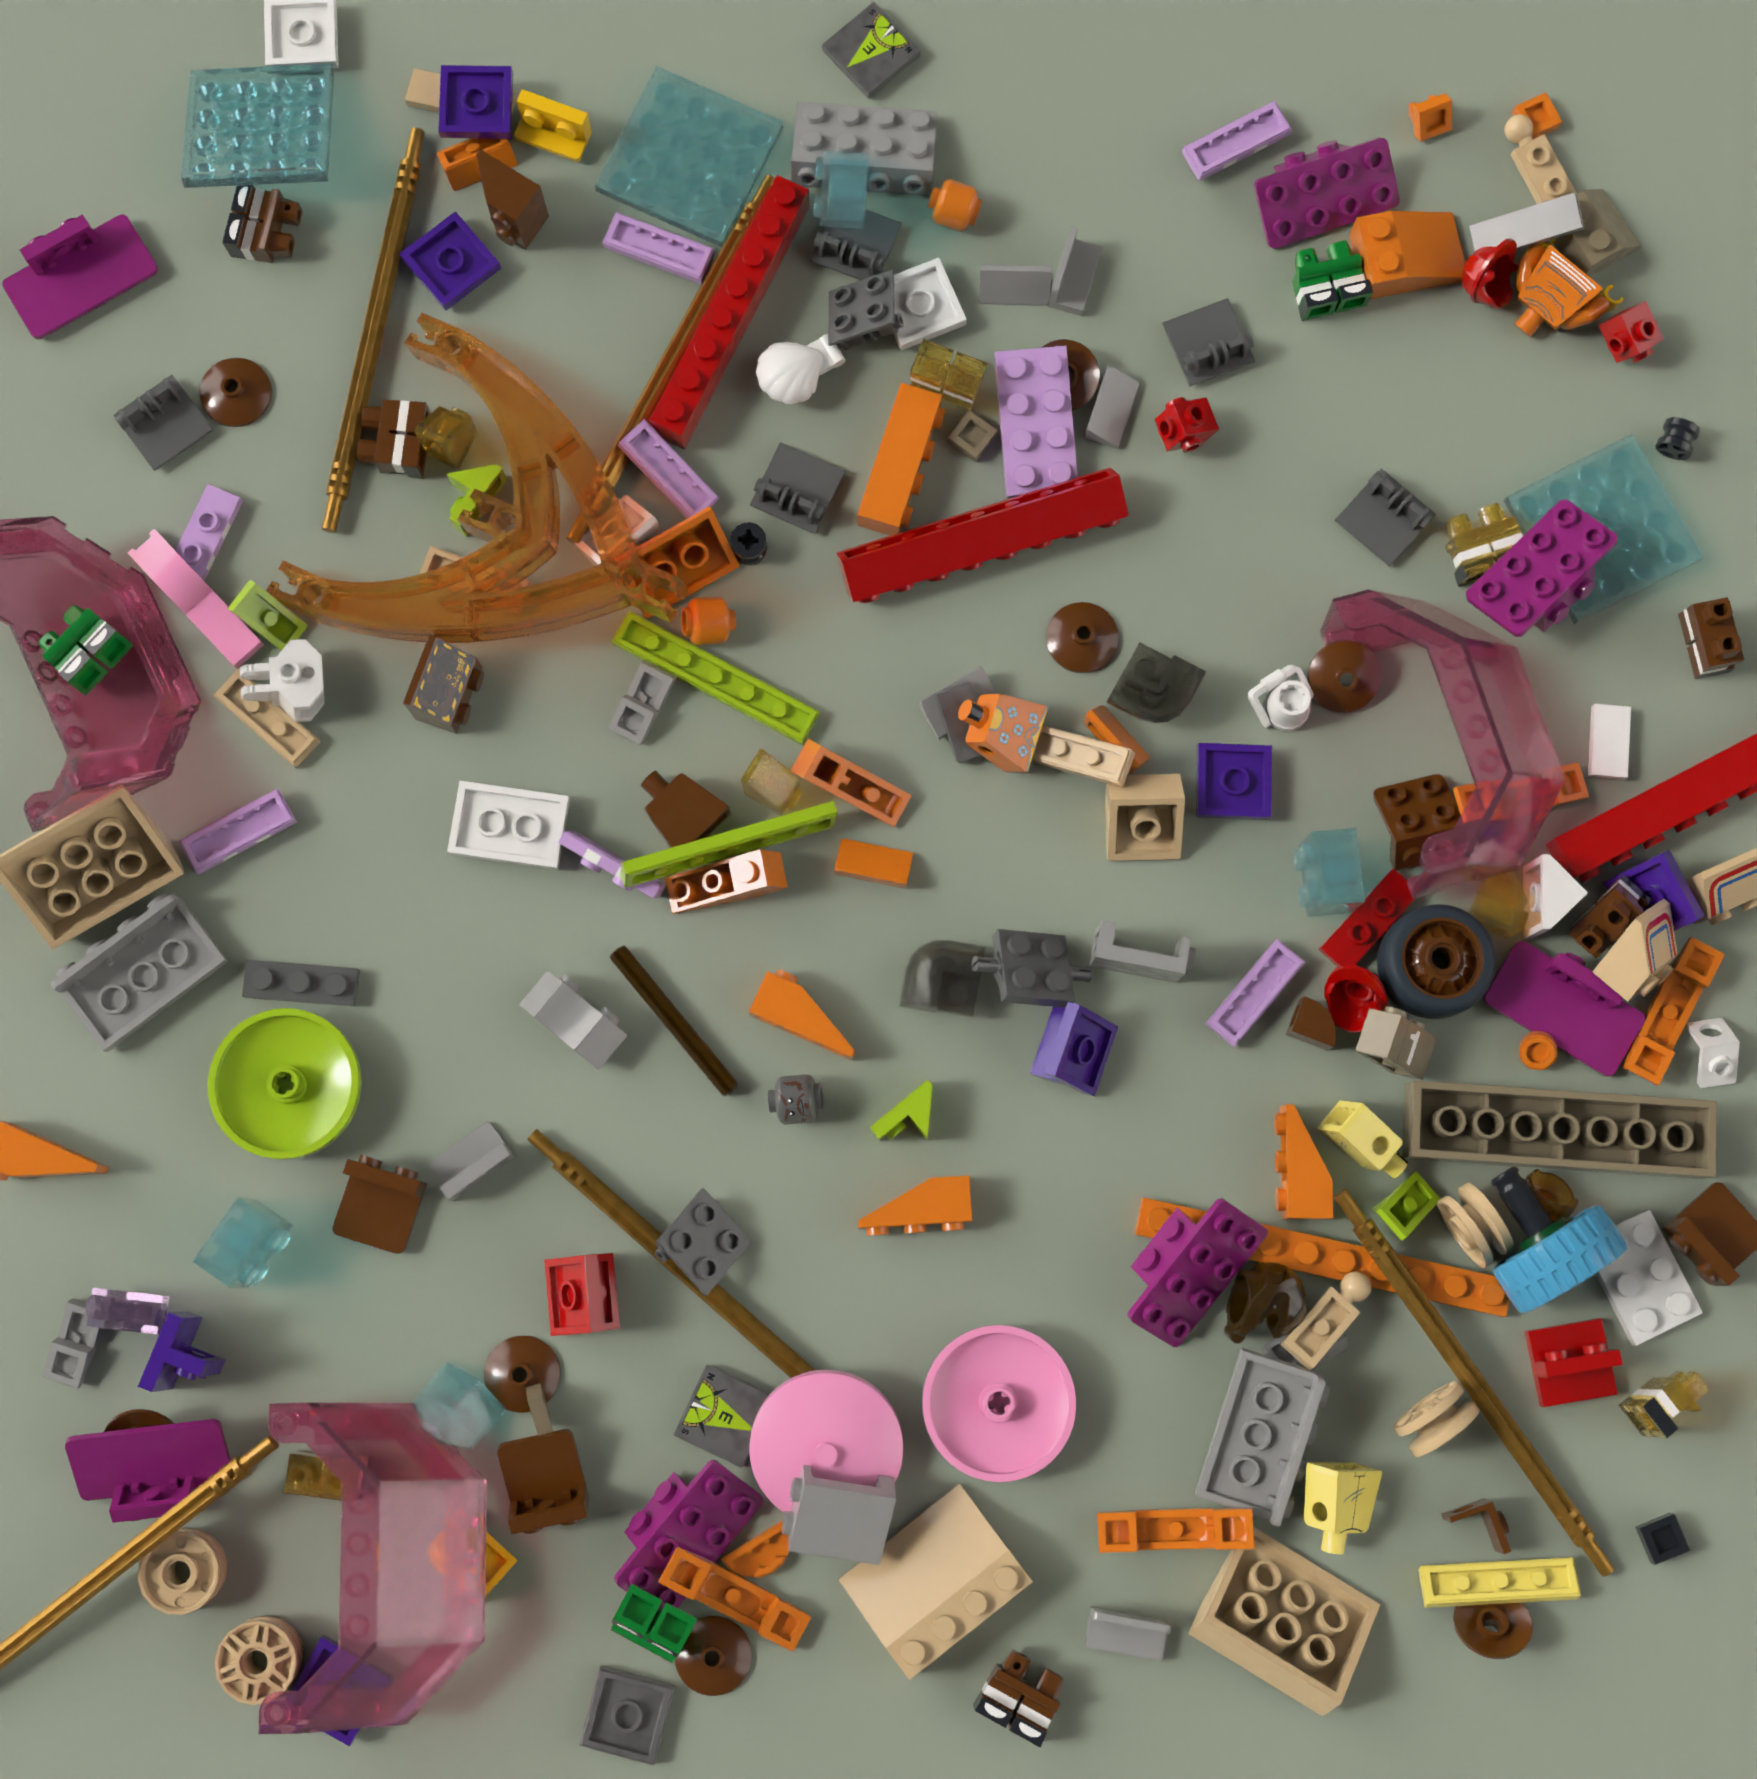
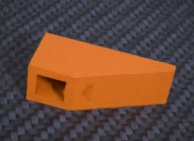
M761 849L665 878L673 914L755 898L788 888L781 852Z
M1285 1104L1280 1107V1113H1275L1274 1117L1275 1135H1280L1281 1150H1276L1275 1171L1276 1173H1281V1188H1276L1275 1192L1276 1210L1282 1211V1219H1333V1180L1294 1104Z
M969 1175L930 1178L859 1219L858 1229H866V1236L888 1235L889 1227L904 1226V1233L927 1232L926 1225L941 1224L942 1231L964 1230V1222H972Z

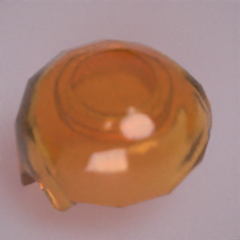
M1539 1169L1533 1170L1525 1177V1180L1553 1221L1560 1217L1569 1218L1576 1209L1579 1200L1574 1197L1572 1189L1564 1179L1549 1172H1541Z

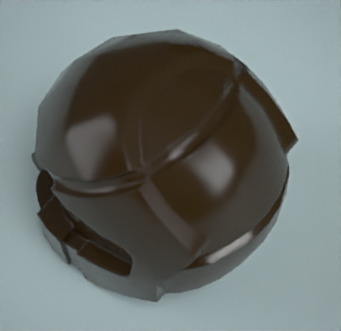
M1261 1262L1247 1271L1240 1270L1235 1278L1227 1303L1225 1335L1232 1342L1239 1344L1244 1341L1251 1329L1254 1330L1265 1318L1273 1338H1280L1290 1334L1302 1322L1308 1309L1305 1290L1296 1273L1287 1266L1275 1262Z

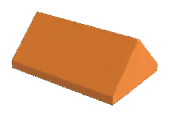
M710 506L614 559L620 577L646 620L740 567Z

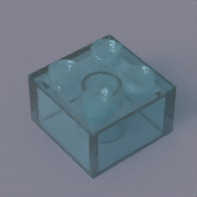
M826 149L823 152V157H817L815 180H822L821 194L814 196L813 217L820 218L819 226L863 229L865 227L870 152Z
M1356 828L1310 832L1298 845L1299 849L1294 851L1296 871H1302L1303 885L1298 888L1301 908L1306 907L1307 917L1353 912L1365 902Z
M238 1197L192 1262L229 1288H249L251 1284L256 1286L267 1273L269 1267L265 1264L274 1252L279 1254L291 1238L288 1231L293 1225L258 1200Z

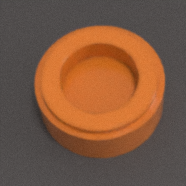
M1532 1031L1526 1034L1520 1041L1519 1057L1522 1063L1530 1069H1547L1556 1061L1557 1043L1546 1032Z

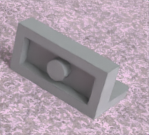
M1071 226L1052 285L1048 307L1082 316L1103 247L1076 239L1078 228Z
M487 1121L432 1160L428 1166L442 1185L439 1188L448 1200L455 1201L515 1156L493 1124Z
M1091 1606L1084 1645L1087 1648L1162 1661L1166 1633L1170 1634L1171 1625L1167 1620Z

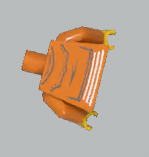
M1555 238L1549 243L1542 242L1529 246L1519 260L1515 287L1519 292L1518 300L1527 309L1514 325L1528 337H1531L1543 322L1555 331L1560 327L1571 330L1592 323L1604 313L1613 311L1624 298L1620 297L1618 300L1611 299L1608 293L1614 286L1608 285L1602 291L1603 288L1553 247L1556 241Z

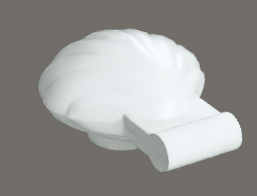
M825 334L806 346L790 342L770 345L760 355L755 373L760 388L771 399L785 404H795L808 400L812 393L816 391L819 376L845 363L846 359L836 344L829 346L828 334Z

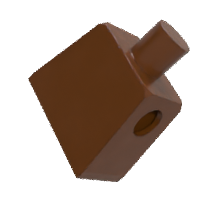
M655 770L641 784V787L653 798L644 808L646 814L670 848L708 837L731 814L730 808L725 802L683 773H680L668 783Z

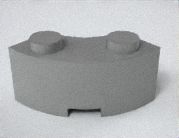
M547 970L519 1005L599 1070L627 1037V1034L617 1027L621 1020L603 1006L598 1011L577 994L581 987L568 976L563 974L558 979Z

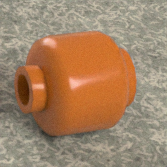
M948 179L943 182L941 188H933L927 207L933 209L932 219L936 224L961 232L968 225L974 226L982 199L977 198L976 188Z
M722 597L691 599L688 606L682 608L681 611L682 633L684 637H689L694 645L725 643L730 631H735L736 629L735 610L729 609L727 602Z

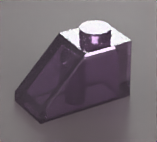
M93 1287L92 1295L86 1303L87 1326L159 1335L167 1317L170 1296L133 1290Z

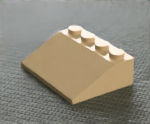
M123 785L0 854L1 884L52 950L184 874L180 856L160 827Z
M960 1483L885 1542L880 1565L859 1562L838 1579L909 1680L1033 1582Z
M1253 1527L1255 1549H1231L1203 1599L1188 1634L1323 1717L1342 1703L1381 1604Z

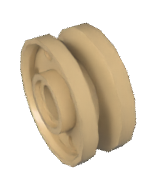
M1468 1182L1458 1188V1196L1462 1206L1450 1196H1445L1437 1201V1205L1444 1223L1459 1246L1475 1264L1481 1268H1486L1493 1263V1255L1489 1245L1503 1255L1514 1249V1242L1508 1228L1494 1206L1476 1186Z
M1452 1381L1436 1389L1413 1405L1394 1423L1393 1429L1398 1436L1403 1437L1416 1431L1418 1432V1435L1408 1447L1414 1457L1426 1455L1439 1448L1465 1429L1479 1414L1480 1409L1473 1401L1458 1406L1454 1405L1464 1392V1388L1459 1381Z
M180 1528L140 1560L137 1580L142 1595L153 1608L166 1614L184 1615L206 1605L220 1592L226 1580L228 1562L223 1547L213 1535L199 1528ZM178 1561H182L189 1566L190 1577L188 1580L180 1579L177 1576L175 1570Z
M263 1615L246 1620L228 1632L218 1646L215 1669L220 1685L225 1693L238 1702L250 1705L271 1702L292 1687L301 1674L305 1658L302 1640L295 1628L281 1618ZM254 1651H261L266 1655L268 1661L266 1669L255 1666L252 1660Z

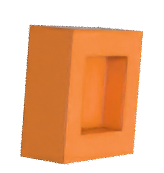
M1546 92L1515 106L1512 111L1513 116L1525 115L1532 121V139L1558 129L1562 123Z

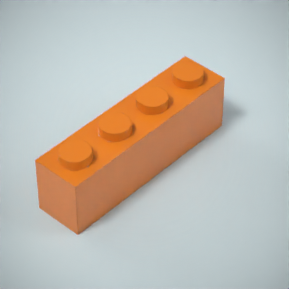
M900 383L857 514V526L890 536L900 533L902 527L908 529L914 512V508L910 507L909 504L913 494L919 496L925 475L921 474L920 470L923 461L930 463L936 442L931 441L934 428L941 429L946 414V409L941 408V394Z

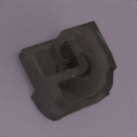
M1139 642L1109 696L1107 704L1140 721L1154 724L1168 722L1180 716L1188 707L1206 671L1176 655L1171 659Z
M933 940L920 946L912 954L906 967L899 1006L973 1018L981 972H973L972 960L974 956L984 957L985 946L952 940Z

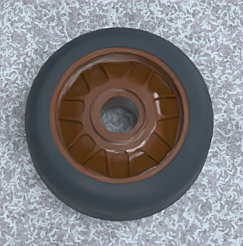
M1427 905L1412 910L1401 917L1384 935L1377 955L1379 979L1388 997L1402 1010L1426 1019L1448 1018L1474 1006L1490 988L1496 970V952L1488 931L1473 915L1450 905ZM1434 951H1438L1444 956L1446 960L1445 969H1439L1433 964L1432 953Z

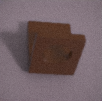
M1483 1498L1441 1514L1443 1520L1452 1523L1481 1512L1494 1550L1501 1554L1511 1552L1505 1535L1509 1533L1507 1521L1500 1510L1496 1511L1493 1501Z

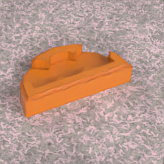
M783 1520L726 1554L721 1560L731 1571L746 1577L760 1578L773 1573L785 1562L789 1553L788 1537L782 1534Z

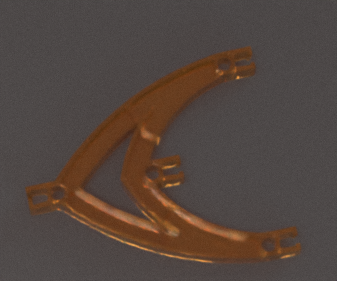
M422 312L417 322L426 333V339L433 341L435 336L437 337L435 344L428 345L417 341L418 335L412 332L404 343L416 359L454 374L465 382L486 404L497 423L509 457L514 488L513 505L474 488L470 498L479 508L477 511L479 514L486 515L487 511L492 512L489 521L483 523L470 517L471 512L466 509L462 510L457 520L469 534L489 543L475 552L438 569L401 579L376 582H347L321 578L283 560L278 570L289 579L288 584L296 586L298 582H301L296 594L291 595L282 592L279 589L280 584L275 581H271L266 590L286 608L331 627L369 636L413 642H427L429 635H432L447 643L495 641L550 632L584 623L630 606H634L672 623L677 614V609L670 606L668 601L661 599L660 602L654 599L656 590L662 588L674 592L682 600L685 599L688 593V589L679 577L645 563L632 524L612 483L586 442L556 404L528 376L493 348L464 330ZM461 348L459 352L452 355L455 350ZM556 468H558L583 512L598 550L601 564L558 579L511 589L536 572L557 553L560 531V499ZM516 523L513 530L504 533L509 525ZM643 578L639 586L629 588L633 580ZM323 595L322 600L319 603L314 604L315 600L319 596Z

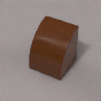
M1304 996L1299 999L1286 1035L1327 1051L1334 1048L1336 1043V1027L1328 1010L1317 1001Z

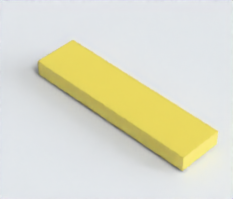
M1573 1557L1420 1566L1418 1569L1425 1608L1576 1600L1581 1596Z

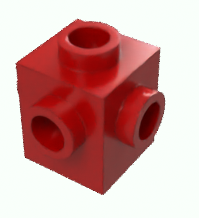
M1646 301L1627 308L1598 325L1616 363L1629 358L1632 359L1633 363L1638 362L1653 354L1654 352L1651 347L1664 340L1657 321L1654 319Z
M1185 397L1176 398L1165 405L1166 409L1154 419L1167 452L1182 449L1184 453L1194 451L1220 430L1207 397L1187 401Z

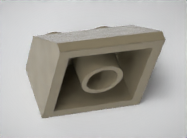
M1603 189L1583 190L1577 193L1585 229L1558 237L1554 243L1562 255L1589 277L1641 247Z

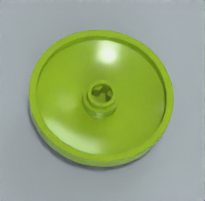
M278 1008L257 1013L239 1023L228 1033L213 1056L207 1087L209 1104L214 1118L229 1139L252 1154L271 1159L287 1160L314 1154L327 1147L342 1134L356 1112L361 1095L362 1079L360 1064L353 1046L334 1024L305 1010Z

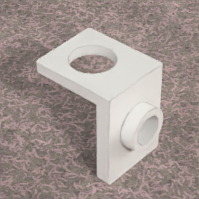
M1715 1018L1687 1022L1686 1029L1700 1047L1697 1077L1699 1087L1707 1088L1736 1083L1740 1042L1724 1019ZM1710 1028L1716 1029L1722 1034L1711 1037L1702 1034L1700 1031Z

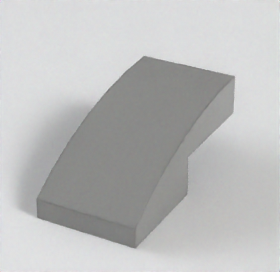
M646 660L642 661L627 694L622 696L608 729L641 745L659 715L677 676Z
M75 1298L67 1302L59 1335L51 1342L42 1377L75 1388L81 1387L100 1340L109 1309Z

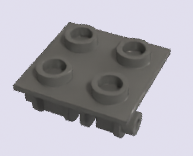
M836 198L822 233L818 232L815 237L814 246L816 247L810 262L858 280L880 274L902 223Z
M893 269L829 291V346L836 344L839 349L848 350L850 347L869 343L870 336L873 340H878L879 333L882 337L892 333L895 334L898 333L899 328L904 326L900 313L895 314Z
M1228 298L1162 323L1189 387L1255 362L1250 350L1254 346L1250 333L1243 334Z
M172 374L113 415L154 471L213 431L208 421Z
M780 442L763 478H759L755 484L754 491L756 493L750 506L816 534L845 470Z
M1381 468L1370 478L1369 483L1340 513L1335 521L1390 567L1436 514Z
M701 1188L658 1238L655 1255L663 1262L672 1259L700 1292L707 1296L751 1241L704 1188Z

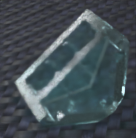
M449 1362L445 1363L413 1400V1405L418 1413L422 1428L441 1444L463 1447L471 1451L506 1410L478 1378Z

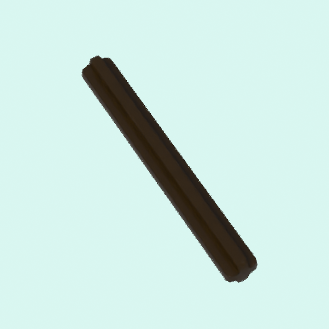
M624 945L617 948L610 955L611 961L721 1095L727 1096L738 1087V1082L628 948Z

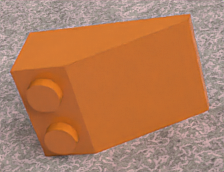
M1387 211L1356 218L1349 233L1353 254L1360 253L1361 268L1365 280L1369 279L1373 290L1370 299L1462 282L1465 259L1453 212Z

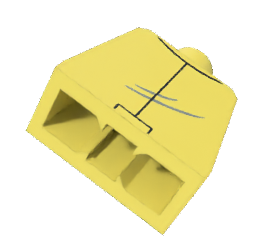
M1339 1100L1316 1128L1363 1168L1377 1171L1383 1169L1394 1179L1408 1165V1161L1397 1152L1402 1146L1403 1141L1363 1103Z
M1307 1462L1304 1521L1308 1526L1323 1530L1322 1551L1342 1555L1345 1551L1348 1533H1365L1369 1529L1382 1476L1381 1470L1354 1462Z

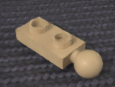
M1525 115L1512 116L1506 122L1504 132L1506 138L1512 143L1519 144V147L1515 148L1510 156L1536 204L1576 193L1545 134L1532 139V121Z
M1356 1271L1346 1274L1341 1281V1293H1338L1332 1286L1328 1288L1307 1312L1302 1322L1280 1345L1308 1370L1313 1369L1361 1313L1352 1303L1361 1302L1369 1296L1371 1292L1369 1278L1365 1274Z

